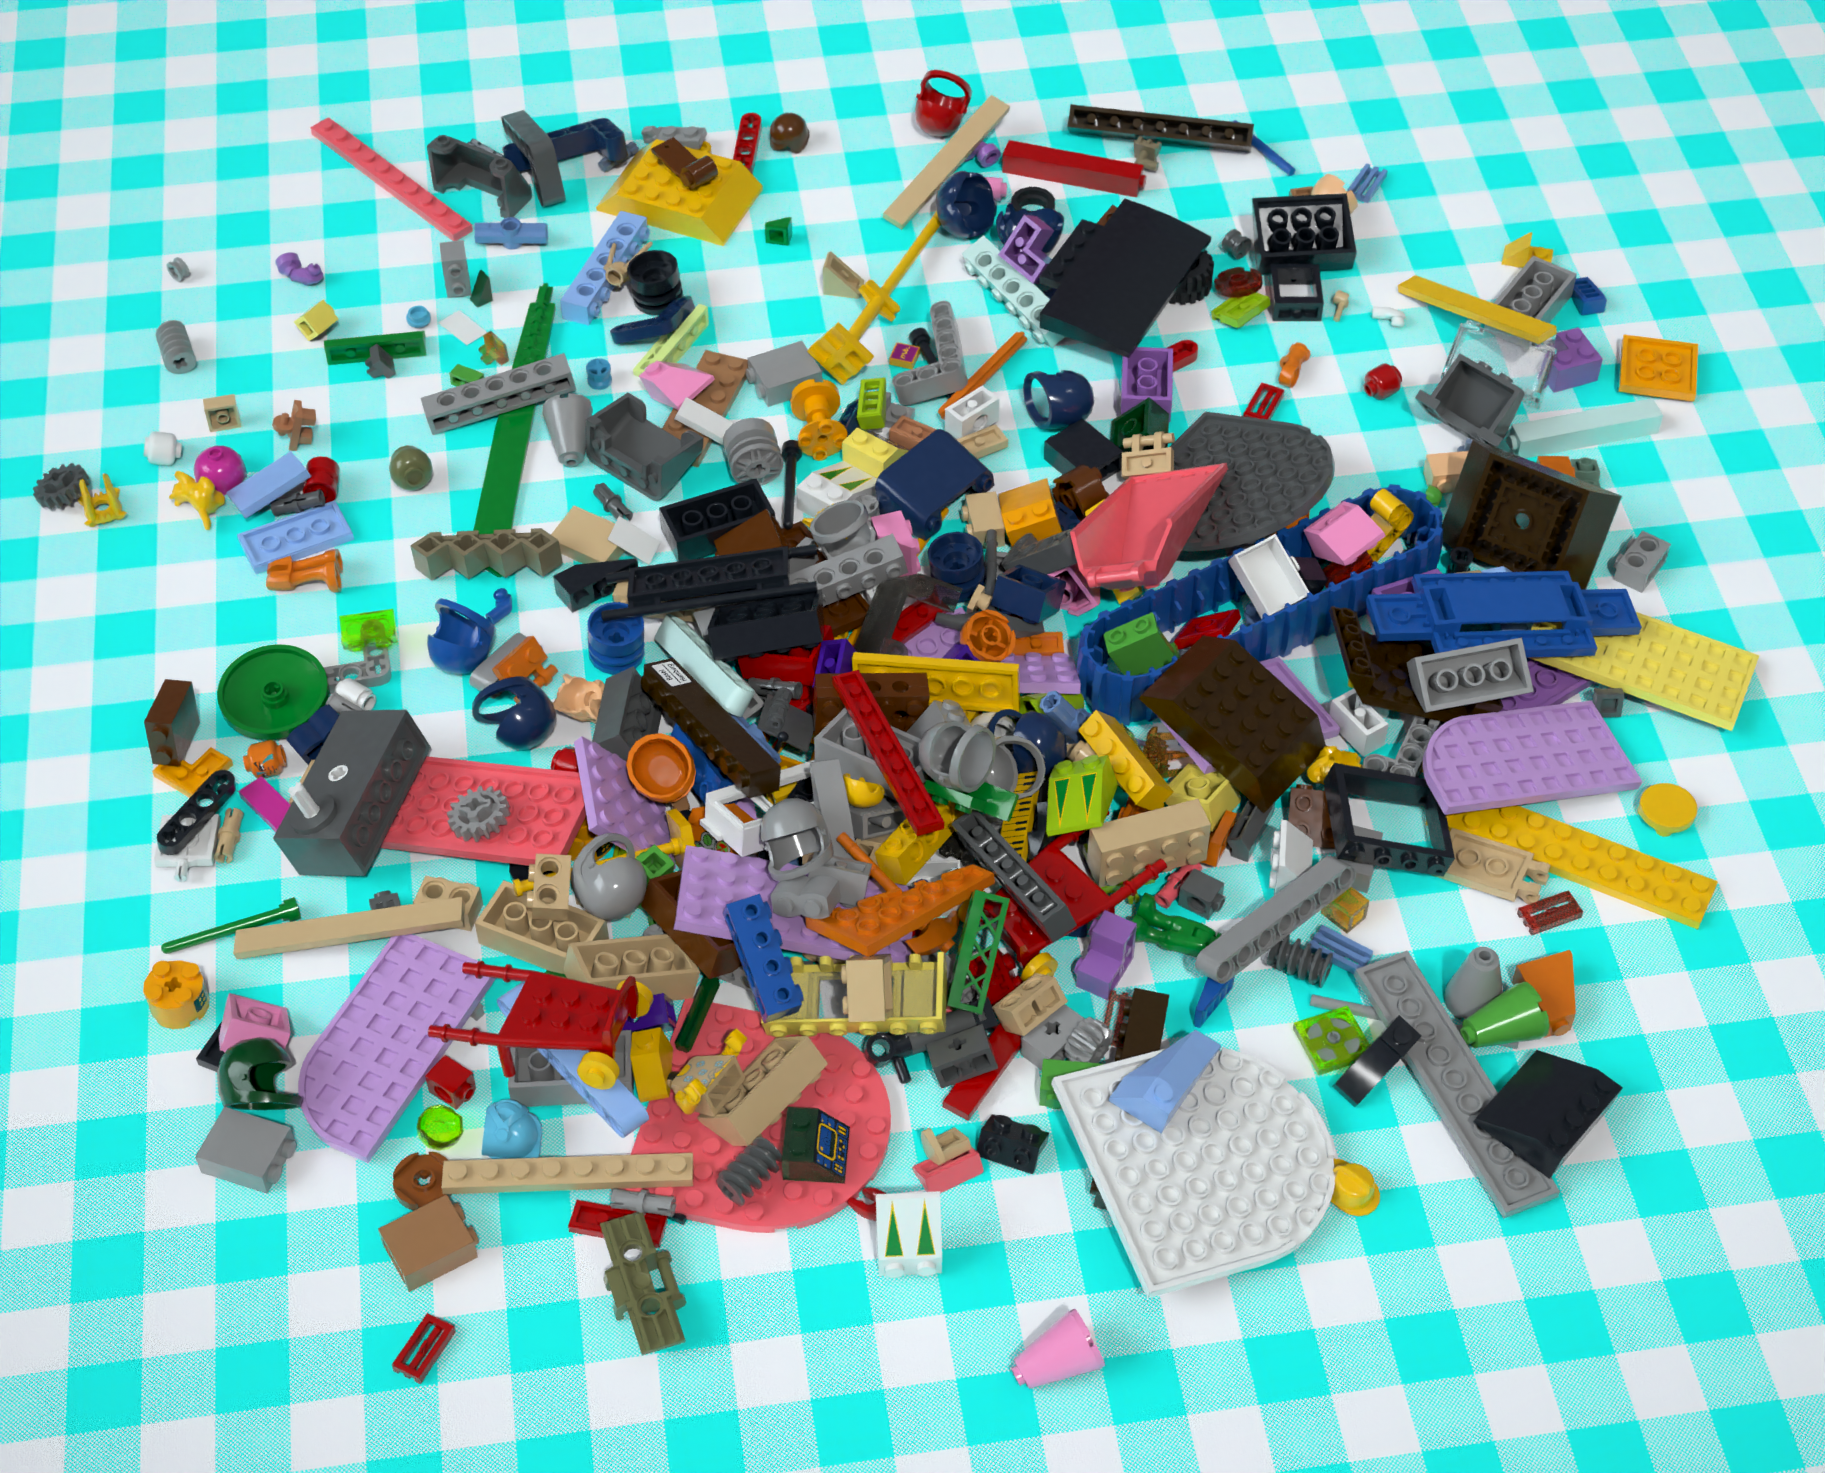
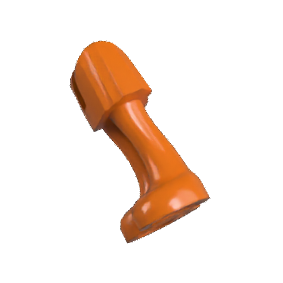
M331 549L323 554L298 561H293L292 557L288 556L269 563L266 578L267 589L272 591L294 590L297 585L304 582L320 580L327 584L331 592H341L340 573H343V562L340 551L338 549Z

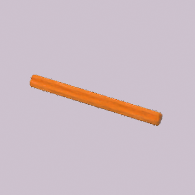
M1016 332L968 379V384L962 390L956 391L939 408L938 413L941 415V419L945 420V408L984 385L1027 342L1024 332Z

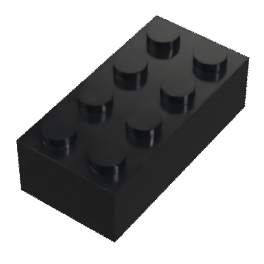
M757 478L659 507L661 530L677 562L698 559L717 552L714 540L765 509L775 518V512Z

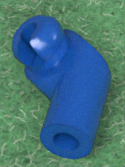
M500 588L494 592L493 596L496 599V607L485 615L486 619L492 624H496L512 611V597L505 588Z

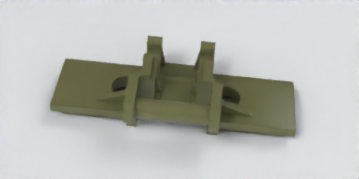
M636 1212L600 1223L613 1265L605 1271L603 1280L607 1291H611L613 1295V1311L616 1320L624 1319L623 1314L628 1311L642 1355L686 1342L676 1313L677 1309L685 1306L686 1299L683 1294H680L672 1271L670 1252H656L643 1213ZM630 1249H638L642 1252L641 1257L635 1261L627 1260L624 1255ZM659 1269L666 1291L656 1293L650 1271ZM649 1312H657L653 1315H647Z

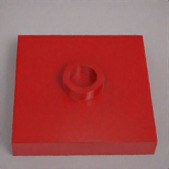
M1239 609L1190 619L1175 638L1174 643L1178 649L1192 647L1202 636L1217 637L1220 634L1223 637L1228 636L1241 619Z

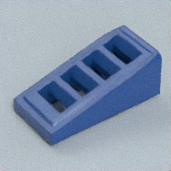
M1589 277L1576 278L1571 297L1581 316L1604 312L1607 302L1605 295Z
M1235 976L1223 984L1209 977L1207 978L1195 1011V1027L1201 1028L1234 985Z

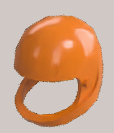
M661 733L646 735L636 741L628 753L626 766L629 779L636 790L650 800L661 803L676 802L686 796L693 787L696 775L693 757L686 745L676 738Z

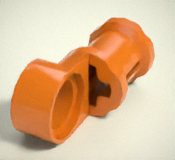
M1299 342L1292 344L1289 353L1280 359L1282 370L1279 376V384L1289 388L1295 386L1300 374L1301 364L1307 361L1311 355L1306 345Z

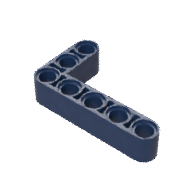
M599 118L546 133L554 145L557 161L597 149L610 161H618L628 157L624 132L608 118ZM514 143L503 146L504 158L510 160L519 172L531 168L527 157Z

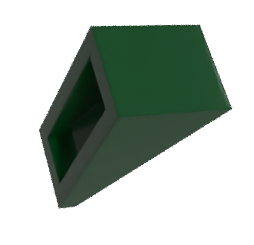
M480 270L470 297V301L477 308L493 301L490 278L483 270Z

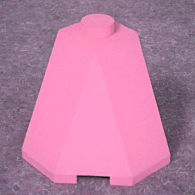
M1077 563L1047 574L1067 582L1060 609L1067 610L1068 614L1080 616L1100 604V587L1090 588L1088 586L1087 580L1079 571Z

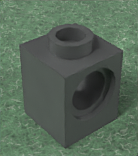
M1194 868L1180 887L1178 905L1209 920L1214 911L1219 912L1224 905L1226 896L1223 895L1225 883Z

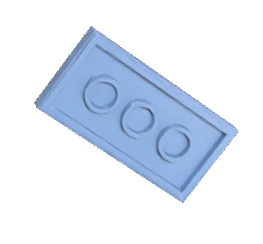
M335 500L326 503L324 506L314 507L237 534L238 541L255 575L267 571L268 564L275 560L291 556L293 561L354 540L353 533Z

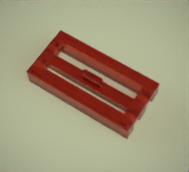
M1568 890L1518 908L1517 915L1519 918H1523V924L1525 927H1529L1528 932L1532 936L1582 918L1583 910ZM1567 901H1568V904L1559 906V907H1557V908H1556V907H1553V906H1556V905H1558V904H1561V903H1564V902H1567ZM1546 909V911L1543 912V913H1540V914H1537V915H1534V916H1530V914H1533V913H1536V912H1539V911H1542V910Z
M1111 990L1104 1024L1108 1028L1110 1027L1114 1002H1120L1113 1041L1110 1046L1123 1048L1124 1041H1120L1118 1038L1121 1023L1123 1022L1126 998L1132 999V997H1129L1126 992H1122V995L1116 994V990Z

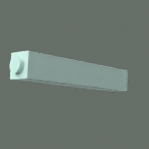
M1651 398L1512 424L1506 442L1515 455L1522 458L1536 457L1658 434L1663 414L1654 399Z

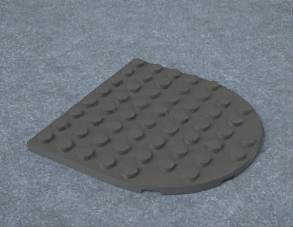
M1205 411L1170 446L1174 450V470L1227 463L1228 470L1182 551L1192 553L1224 549L1242 544H1253L1258 539L1277 532L1300 517L1307 515L1309 510L1323 498L1334 478L1335 462L1328 442L1321 435L1316 436L1312 434L1310 428L1298 424Z

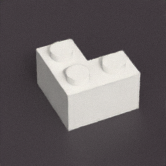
M1355 689L1332 700L1329 715L1341 728L1339 733L1363 757L1385 745L1389 724L1383 718L1389 715L1388 709L1363 704Z

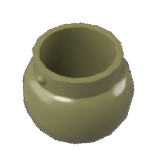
M406 445L398 448L392 454L389 472L391 479L398 487L414 491L427 485L432 477L433 467L430 458L424 451L414 446Z

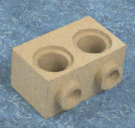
M536 854L535 864H529L528 881L534 882V890L527 892V908L532 909V919L568 920L571 855ZM545 871H553L556 873V875L553 877H547L542 873H544ZM550 897L555 901L551 904H545L541 900Z
M425 876L413 904L463 897L465 902L464 926L454 928L472 931L483 906L480 887L470 883L462 884L448 881L442 877Z
M1035 973L992 1006L1006 1032L1025 1036L1068 1001L1055 977Z

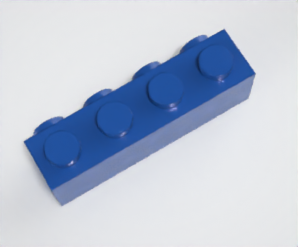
M676 723L671 736L686 745L693 757L696 775L692 788L695 794L706 804V793L734 785L735 783L722 772L713 760L709 759L708 755ZM738 800L728 802L725 804L735 803L737 805Z
M757 894L726 904L723 915L764 1024L798 1013L802 1005L801 1002L804 1001L803 993L799 984L794 985L791 977L793 967L789 957L783 956L780 948L783 945L782 938L778 929H773L770 922L772 912L768 902H763L761 895Z

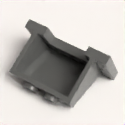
M1459 353L1433 393L1429 395L1420 389L1415 399L1427 414L1469 439H1476L1514 454L1504 440V437L1525 396L1524 391L1512 384L1513 380L1504 373H1500L1498 376L1492 372V367L1485 362L1479 361L1476 363Z

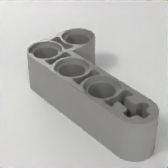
M1415 716L1395 759L1380 754H1370L1365 757L1362 768L1419 777L1425 749L1434 732L1440 727L1441 721Z

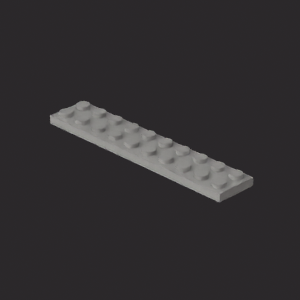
M1408 950L1355 969L1354 977L1385 1027L1400 1015L1422 1035L1404 1055V1058L1502 1217L1505 1219L1558 1198L1560 1190L1552 1177L1550 1179L1473 1122L1498 1092Z

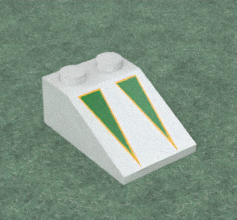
M845 461L819 469L808 475L796 487L797 509L815 517L817 512L831 506L833 503L855 500L857 497L866 494L874 496L876 495L875 483L877 478Z
M940 1191L876 1194L879 1276L898 1278L903 1275L918 1274L926 1277L942 1273Z

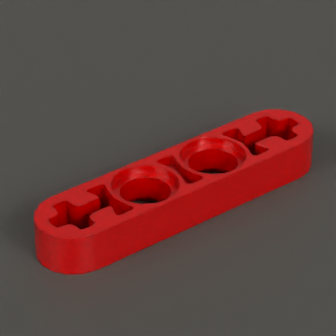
M747 113L742 116L733 160L745 164L744 166L751 174L754 171L762 130L761 116L757 113ZM745 137H753V139H743V138H745ZM741 152H751L749 154H741Z

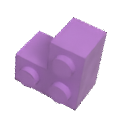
M1024 215L998 255L1031 283L1040 284V275L1052 260L1041 250L1054 230L1037 216Z
M1579 327L1562 331L1556 334L1552 354L1546 356L1542 378L1553 393L1598 381L1603 358Z
M1106 910L1099 920L1095 919L1092 922L1088 933L1091 936L1087 949L1088 953L1085 958L1080 957L1074 969V973L1077 974L1076 987L1105 1000L1110 998L1134 958L1136 923Z

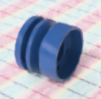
M612 602L601 605L590 614L587 621L589 659L594 667L612 675L633 666L636 669L642 663L645 656L644 619L642 616L605 622L602 620V611L627 608L628 604Z

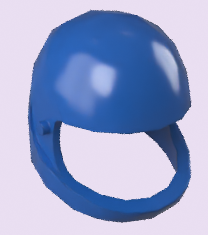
M440 598L435 603V609L440 615L439 626H437L435 634H428L427 637L429 657L435 666L447 673L457 675L472 673L487 659L494 642L496 627L475 611L456 602Z

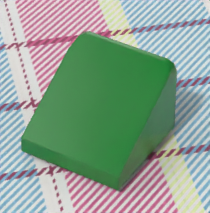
M792 217L765 222L766 243L789 246L792 238Z

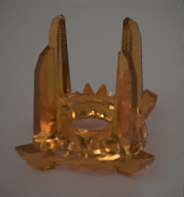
M1154 726L1147 733L1146 742L1142 750L1143 754L1163 779L1175 777L1183 768L1168 770L1170 767L1168 760L1190 756L1187 752L1168 751L1169 745H1166L1167 742L1165 740H1174L1176 738L1171 732H1157L1158 727Z

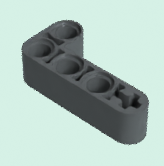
M1072 529L1040 541L1032 533L1025 534L1014 544L1001 565L1006 571L1020 564L1044 574H1050L1076 564L1077 560L1070 535Z

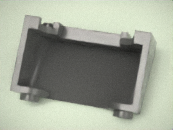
M446 135L436 137L427 145L435 191L444 194L448 187H455L456 190L460 191L465 185L477 188L498 197L497 204L501 207L500 216L503 218L514 217L532 199L531 186L510 160Z
M626 393L586 419V453L593 464L651 500L658 501L668 494L702 452L704 437L688 430L681 435V440L648 421L646 419L645 403L632 394Z

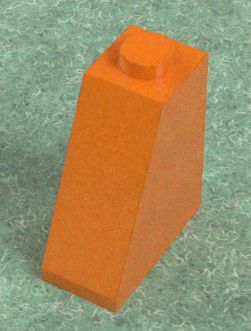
M1563 951L1516 965L1512 984L1528 982L1532 985L1542 999L1538 1003L1541 1012L1547 1011L1550 1027L1548 1035L1543 1038L1553 1035L1561 1036L1571 1030L1576 1014L1573 955L1571 951Z

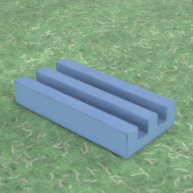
M1368 163L1365 164L1348 188V191L1352 190L1357 200L1366 203L1370 202L1387 177L1388 172L1385 169L1380 172L1379 167L1376 166L1371 169V164ZM1374 177H1377V179L1375 180V182L1373 183V185L1370 187V189L1368 190V192L1366 193V195H1365V196L1362 195V194L1364 193V191L1368 188V186H1369V184L1371 183V181L1373 180V178H1374Z
M1321 925L1319 932H1316L1313 940L1309 942L1312 944L1311 953L1314 954L1319 948H1322V958L1324 959L1330 952L1333 953V964L1352 974L1355 973V969L1366 966L1373 956V950L1324 925ZM1319 943L1322 944V945H1324V946H1326V947H1328V948H1330V949H1332V950H1334V952H1332V951H1330L1329 949H1327V948H1325V947L1319 945ZM1344 957H1347V958H1349V959H1351V960H1353V961L1359 963V965L1356 964V963H1354V962H1352V961H1350V960H1348V959H1346V958H1344Z

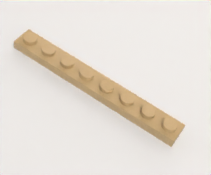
M693 1153L444 1161L443 1194L693 1186L694 1158Z

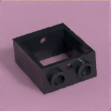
M1270 264L1268 284L1273 321H1321L1324 300L1319 264ZM1279 285H1312L1314 297H1280Z

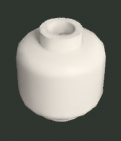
M153 431L149 437H145L143 457H147L150 464L171 466L174 464L175 458H180L182 443H177L176 435L173 433Z

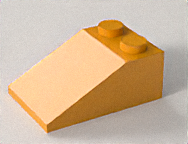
M1047 478L998 494L1001 515L1012 547L1027 533H1032L1040 541L1062 532Z

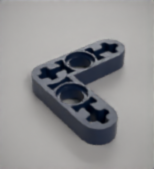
M683 296L675 299L658 317L625 323L612 328L610 333L614 343H626L671 333L695 309L692 297Z

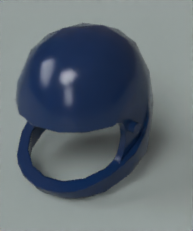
M1061 370V372L1051 375L1035 371L1028 373L1024 379L1023 394L1025 406L1030 418L1040 429L1065 428L1082 418L1086 420L1092 413L1094 406L1093 387L1083 375L1070 370ZM1034 378L1039 381L1046 393L1049 403V418L1042 417L1034 405L1031 393V385Z
M516 676L492 683L484 688L472 703V716L474 719L486 724H499L496 731V739L507 747L517 750H527L541 745L553 732L557 722L553 702L543 689L528 677ZM500 691H509L520 700L518 704L501 712L491 714L479 713L481 704L487 698Z
M1005 709L995 713L989 721L987 728L994 734L996 724L1000 718L1008 715L1016 719L1018 722L1016 723L1013 735L1027 739L1038 747L1046 768L1044 778L1052 773L1055 765L1065 761L1067 755L1066 735L1061 726L1048 715L1033 711L1022 715L1012 709ZM1013 744L1014 753L1012 755L1017 764L1018 774L1038 771L1036 759L1031 752L1022 745Z

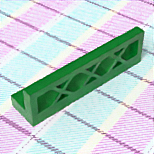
M425 331L324 340L327 364L337 365L365 362L370 357L369 349L376 344L390 354L393 359L427 356Z
M979 890L971 893L947 991L946 1009L952 1011L959 1009L982 1015L1009 905V898ZM985 900L1001 904L999 916L991 921L987 919L983 912ZM982 918L985 924L979 927L980 919ZM997 921L996 929L994 930L991 924ZM987 927L993 936L992 945L982 950L976 941L977 932ZM975 947L978 953L972 956L973 948ZM990 950L989 958L987 959L984 953ZM980 956L986 965L985 974L975 979L969 970L970 961ZM966 976H968L971 982L965 985ZM983 979L982 986L980 988L977 982ZM971 985L974 986L979 994L977 1007L960 1003L963 990Z

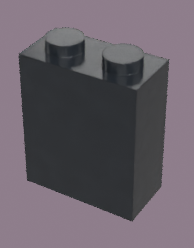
M1083 418L1045 440L1044 460L1062 475L1079 465H1086L1089 468L1096 467L1102 475L1101 482L1122 470L1123 451Z

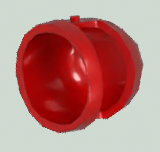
M942 70L927 71L920 84L921 92L920 94L917 93L916 96L918 98L915 106L916 123L922 131L931 136L943 137L950 135L960 125L964 114L967 113V107L972 97L971 87L964 79L950 72ZM943 78L952 81L961 87L965 96L952 97L940 93L929 84L928 80Z

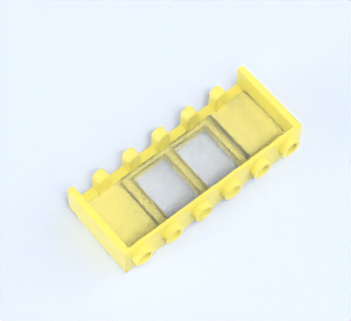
M938 952L937 962H922L919 954H910L909 962L893 963L891 958L893 1015L886 1021L848 1022V1014L843 1013V996H847V984L842 983L841 969L842 965L846 964H834L830 956H821L819 964L804 965L801 957H791L790 961L793 967L791 977L794 985L799 984L804 1001L801 1002L802 1005L798 1013L765 1024L763 1019H761L766 1035L774 1037H785L787 1035L812 1037L816 1036L817 1033L844 1036L847 1033L859 1032L862 1035L870 1036L877 1034V1032H890L894 1035L921 1032L923 1034L946 1032L947 962L944 952Z

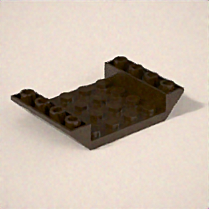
M1331 606L1329 612L1347 676L1363 704L1443 722L1460 716L1497 713L1502 710L1503 704L1501 699L1425 713L1412 690L1406 662L1415 657L1435 654L1434 649L1415 642L1377 641L1376 635L1369 634L1361 629L1357 612L1349 608Z

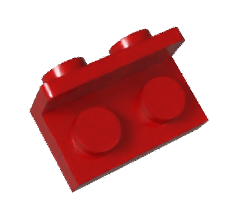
M999 949L997 950L986 998L989 997L992 1006L1023 983L1018 975L1016 976L1013 971L1016 968V964L1008 952L1003 954ZM990 950L984 953L987 959L989 958ZM980 956L970 961L969 970L975 979L985 974L986 965ZM983 979L977 982L980 988L982 986Z

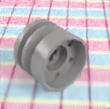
M747 418L732 424L726 430L723 436V446L728 458L731 474L736 482L743 483L757 478L761 486L773 481L780 475L784 467L783 457L778 446L775 430L769 422L760 418Z

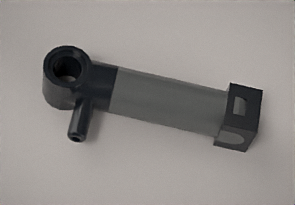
M987 997L982 1015L959 1009L946 1013V1032H937L935 1034L914 1032L903 1035H894L890 1032L877 1033L868 1039L863 1053L866 1060L873 1064L875 1068H883L893 1062L900 1083L906 1084L912 1079L904 1058L928 1051L926 1047L928 1043L983 1024L988 1034L994 1032L999 1024L989 997ZM978 1001L971 1002L968 1005L977 1007ZM876 1044L884 1046L887 1055L882 1057L875 1055L872 1051V1046Z

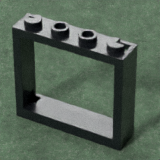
M1334 763L1323 782L1337 859L1444 877L1455 860L1446 815H1444L1426 780L1419 777ZM1348 794L1423 806L1432 848L1355 835Z

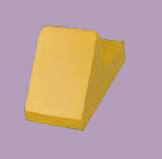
M1532 232L1505 245L1502 265L1523 268L1532 256L1551 263L1553 249L1530 246Z

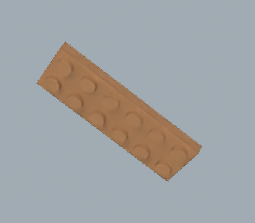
M705 350L696 369L713 375L715 380L692 400L725 418L747 378L745 370L748 368V360ZM673 408L662 429L680 440L681 435L688 430L704 437L703 450L690 465L699 468L713 440L675 420L674 418L679 410Z

